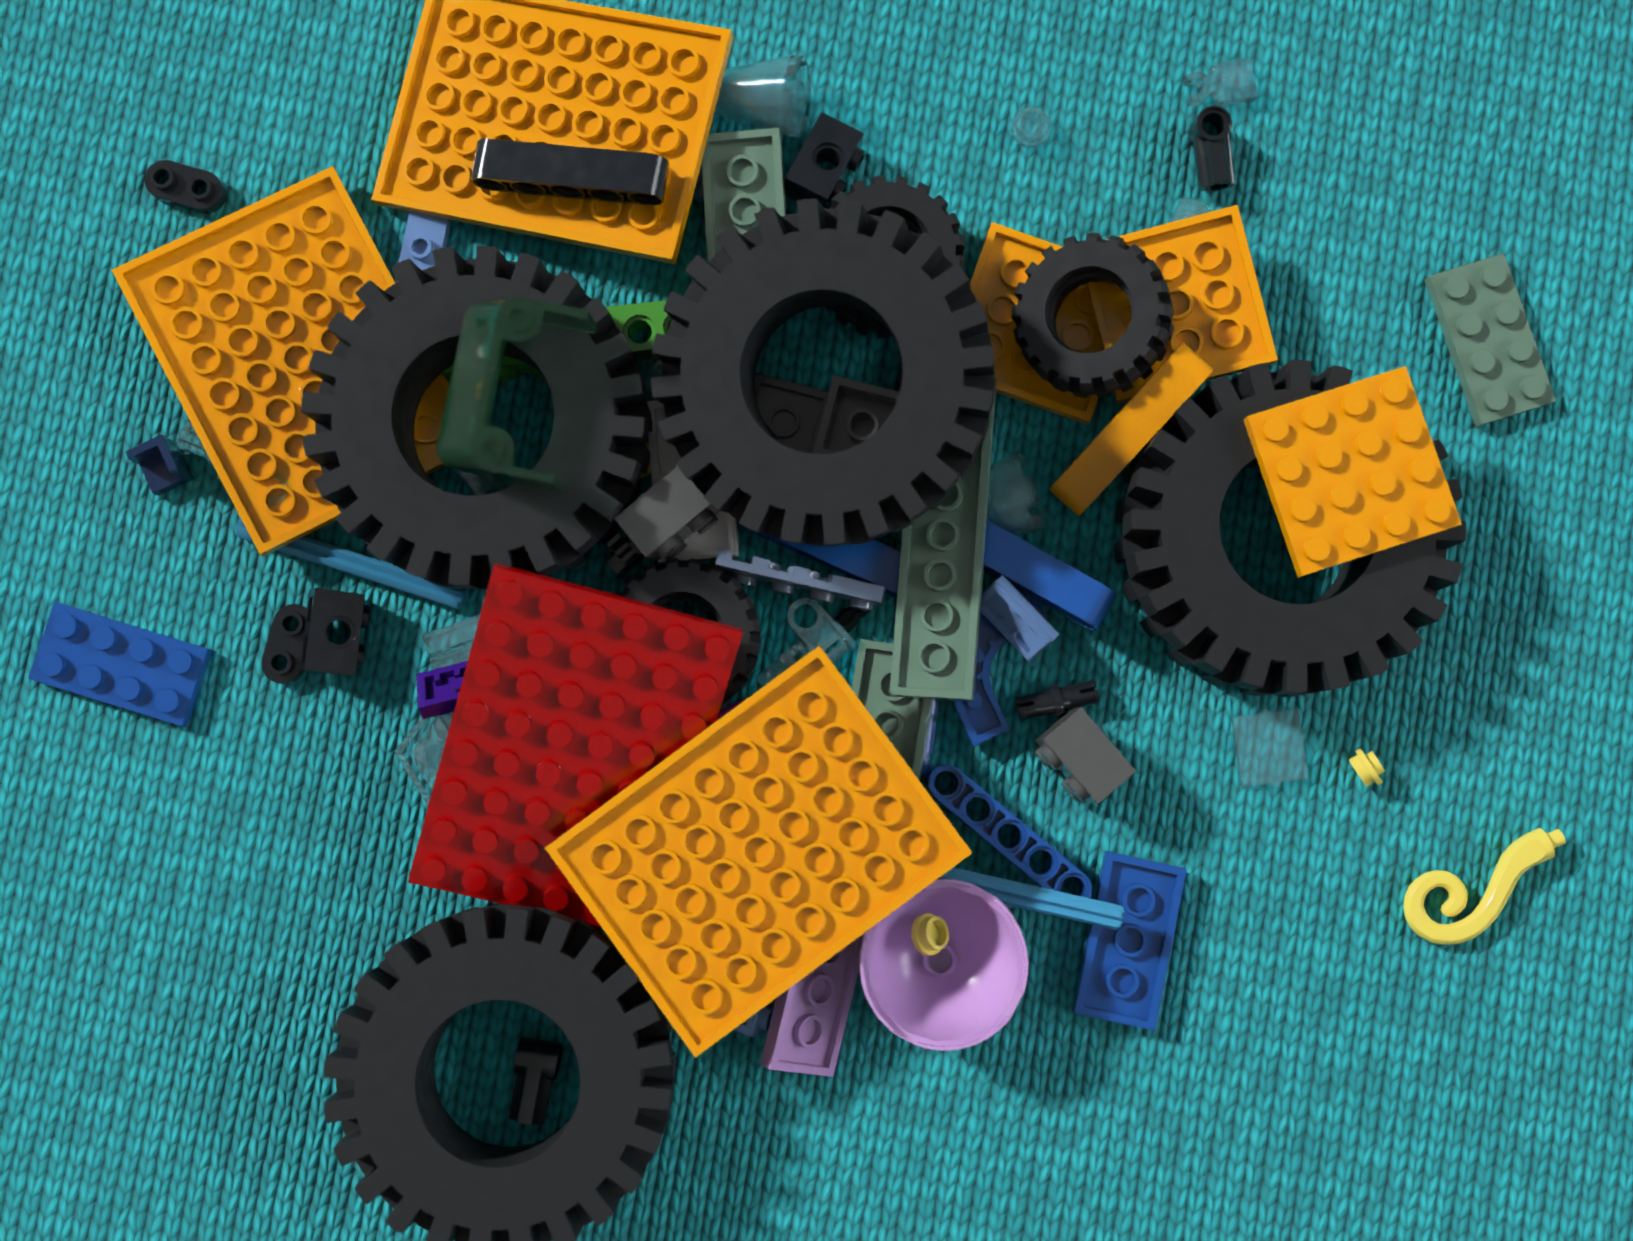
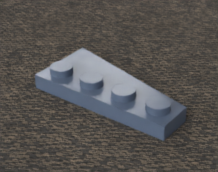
M720 548L718 550L716 565L723 569L727 575L735 578L742 586L754 588L757 581L771 584L770 591L794 596L795 589L811 592L810 599L833 604L834 597L850 600L849 607L858 610L873 612L874 606L884 607L887 595L884 586L836 575H828L827 579L821 578L820 573L798 566H789L788 571L780 569L781 565L755 556L749 558L748 562L738 561L733 556V551Z

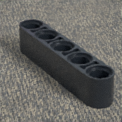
M481 139L477 141L471 183L491 191L656 206L661 205L664 201L669 161L660 155L644 152Z

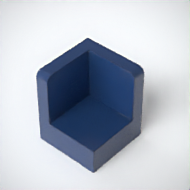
M162 434L125 452L130 461L140 465L152 493L157 496L195 479L179 444Z

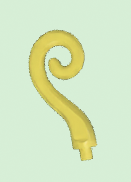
M1537 828L1513 841L1501 854L1479 904L1468 916L1454 923L1440 924L1433 921L1426 913L1424 900L1428 892L1433 888L1442 887L1448 891V899L1441 905L1440 910L1446 917H1454L1460 914L1467 904V889L1464 883L1456 875L1448 871L1433 870L1421 874L1408 886L1404 895L1403 910L1408 926L1419 937L1438 945L1464 943L1477 937L1499 916L1522 874L1528 869L1554 858V848L1566 844L1563 833L1559 829L1546 833L1543 829Z

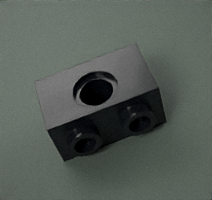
M821 112L785 177V195L796 201L818 199L823 208L829 209L831 199L840 191L845 194L848 183L844 182L849 171L851 170L856 173L864 159L866 151L861 149L864 133ZM827 161L833 163L836 168L824 170L818 164Z
M321 588L309 590L299 670L353 676L355 675L356 668H362L365 646L364 644H359L361 628H367L370 614L369 604H364L365 594ZM333 621L342 624L346 632L344 640L338 645L330 642L326 635L327 627Z

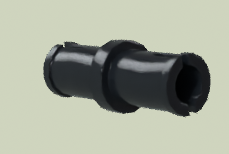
M1090 679L1089 681L1063 687L1054 684L1049 685V690L1023 696H1014L1020 722L1055 713L1056 717L1065 715L1064 711L1100 704L1098 690H1095V680Z

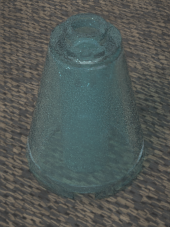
M790 55L725 69L714 115L761 129L780 127L781 135L800 138L804 134L808 122V116H801L804 103H810L811 97L809 66L807 61H802L804 56Z

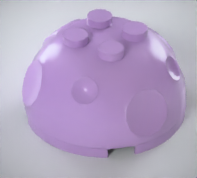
M937 879L864 933L859 953L860 979L868 1003L877 1018L891 1032L919 1047L944 1051L959 1050L979 1044L990 1038L1010 1020L1025 992L1027 984V948L1021 929L1013 914L999 898L972 883L955 879ZM926 913L941 917L949 929L947 946L941 949L939 953L930 956L921 954L915 948L911 938L913 921L917 916Z

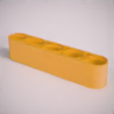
M1182 342L1049 488V491L1079 517L1173 416V413L1197 390L1214 369Z

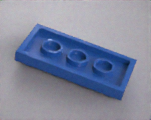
M54 602L28 679L187 727L213 650L66 604Z
M1104 851L1095 900L1121 905L1124 907L1122 926L1118 930L1089 924L1072 1012L1155 1031L1187 872L1186 868Z

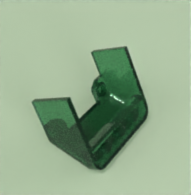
M524 297L482 300L475 302L467 309L463 318L437 441L438 457L447 467L459 472L559 492L563 491L564 483L556 475L513 467L516 452L514 440L505 430L489 426L506 340L518 343L528 342L538 335L543 323L595 334L597 325L589 310Z

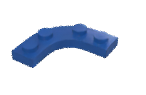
M1019 591L1021 595L1046 619V621L1049 622L1039 601L1033 599L1032 597L1028 596L1022 591ZM981 612L974 702L951 700L972 747L1010 730L993 693L989 678L991 662L999 648L1006 644L1008 640Z

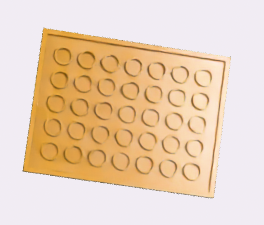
M425 0L371 200L379 206L413 211L434 217L676 265L734 38L731 29L567 0ZM481 139H496L660 155L669 161L664 201L661 205L654 206L482 189L471 183L477 141Z
M332 166L111 270L254 545L263 557L336 521V517L341 513L337 505L321 497L313 480L323 475L321 465L306 456L302 436L315 434L316 423L301 412L303 392L319 393L322 381L309 369V364L315 349L332 354L339 340L327 329L335 314L339 311L353 321L366 307L355 294L358 289L370 280L383 291L395 284L336 170ZM442 374L430 384L422 396L414 422L415 447L420 463L427 475L482 448L450 385Z
M820 646L812 650L545 848L695 1058L972 854V851Z

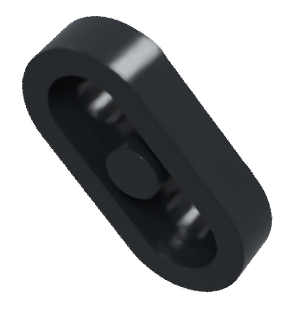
M160 160L153 163L145 173L144 183L146 189L160 202L203 214H210L218 211L226 201L227 192L224 184L216 175L209 171L169 160ZM169 174V180L165 184H159L160 177ZM201 185H207L206 192L204 194L197 195L198 187Z
M289 604L282 607L274 616L261 663L265 676L273 682L281 684L294 683L305 672L299 670L307 607ZM292 617H296L299 621V626L294 631H290L287 627V623ZM280 656H285L288 663L286 668L280 671L276 667V661Z

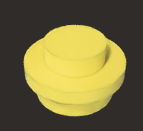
M1361 748L1355 751L1357 755L1350 758L1349 762L1364 785L1368 787L1376 783L1378 786L1383 783L1379 775L1384 773L1385 770L1373 751L1364 754Z
M931 913L921 914L913 921L911 938L915 948L925 956L935 955L947 946L949 929L941 917Z

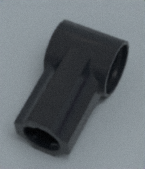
M1212 105L1203 109L1188 130V139L1194 149L1198 191L1215 192L1231 188L1235 184L1229 139L1232 119L1227 110L1220 106ZM1202 123L1213 124L1217 130V135L1210 136L1206 134L1202 128Z
M523 1036L520 1038L514 1062V1073L517 1076L509 1119L527 1125H543L545 1123L552 1083L557 1078L561 1063L562 1043Z

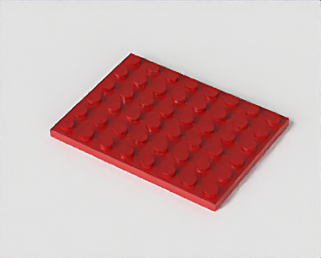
M494 563L408 882L505 905L548 908L552 911H559L560 914L575 920L581 919L591 925L600 926L545 848L717 721L742 639L743 630L712 620Z

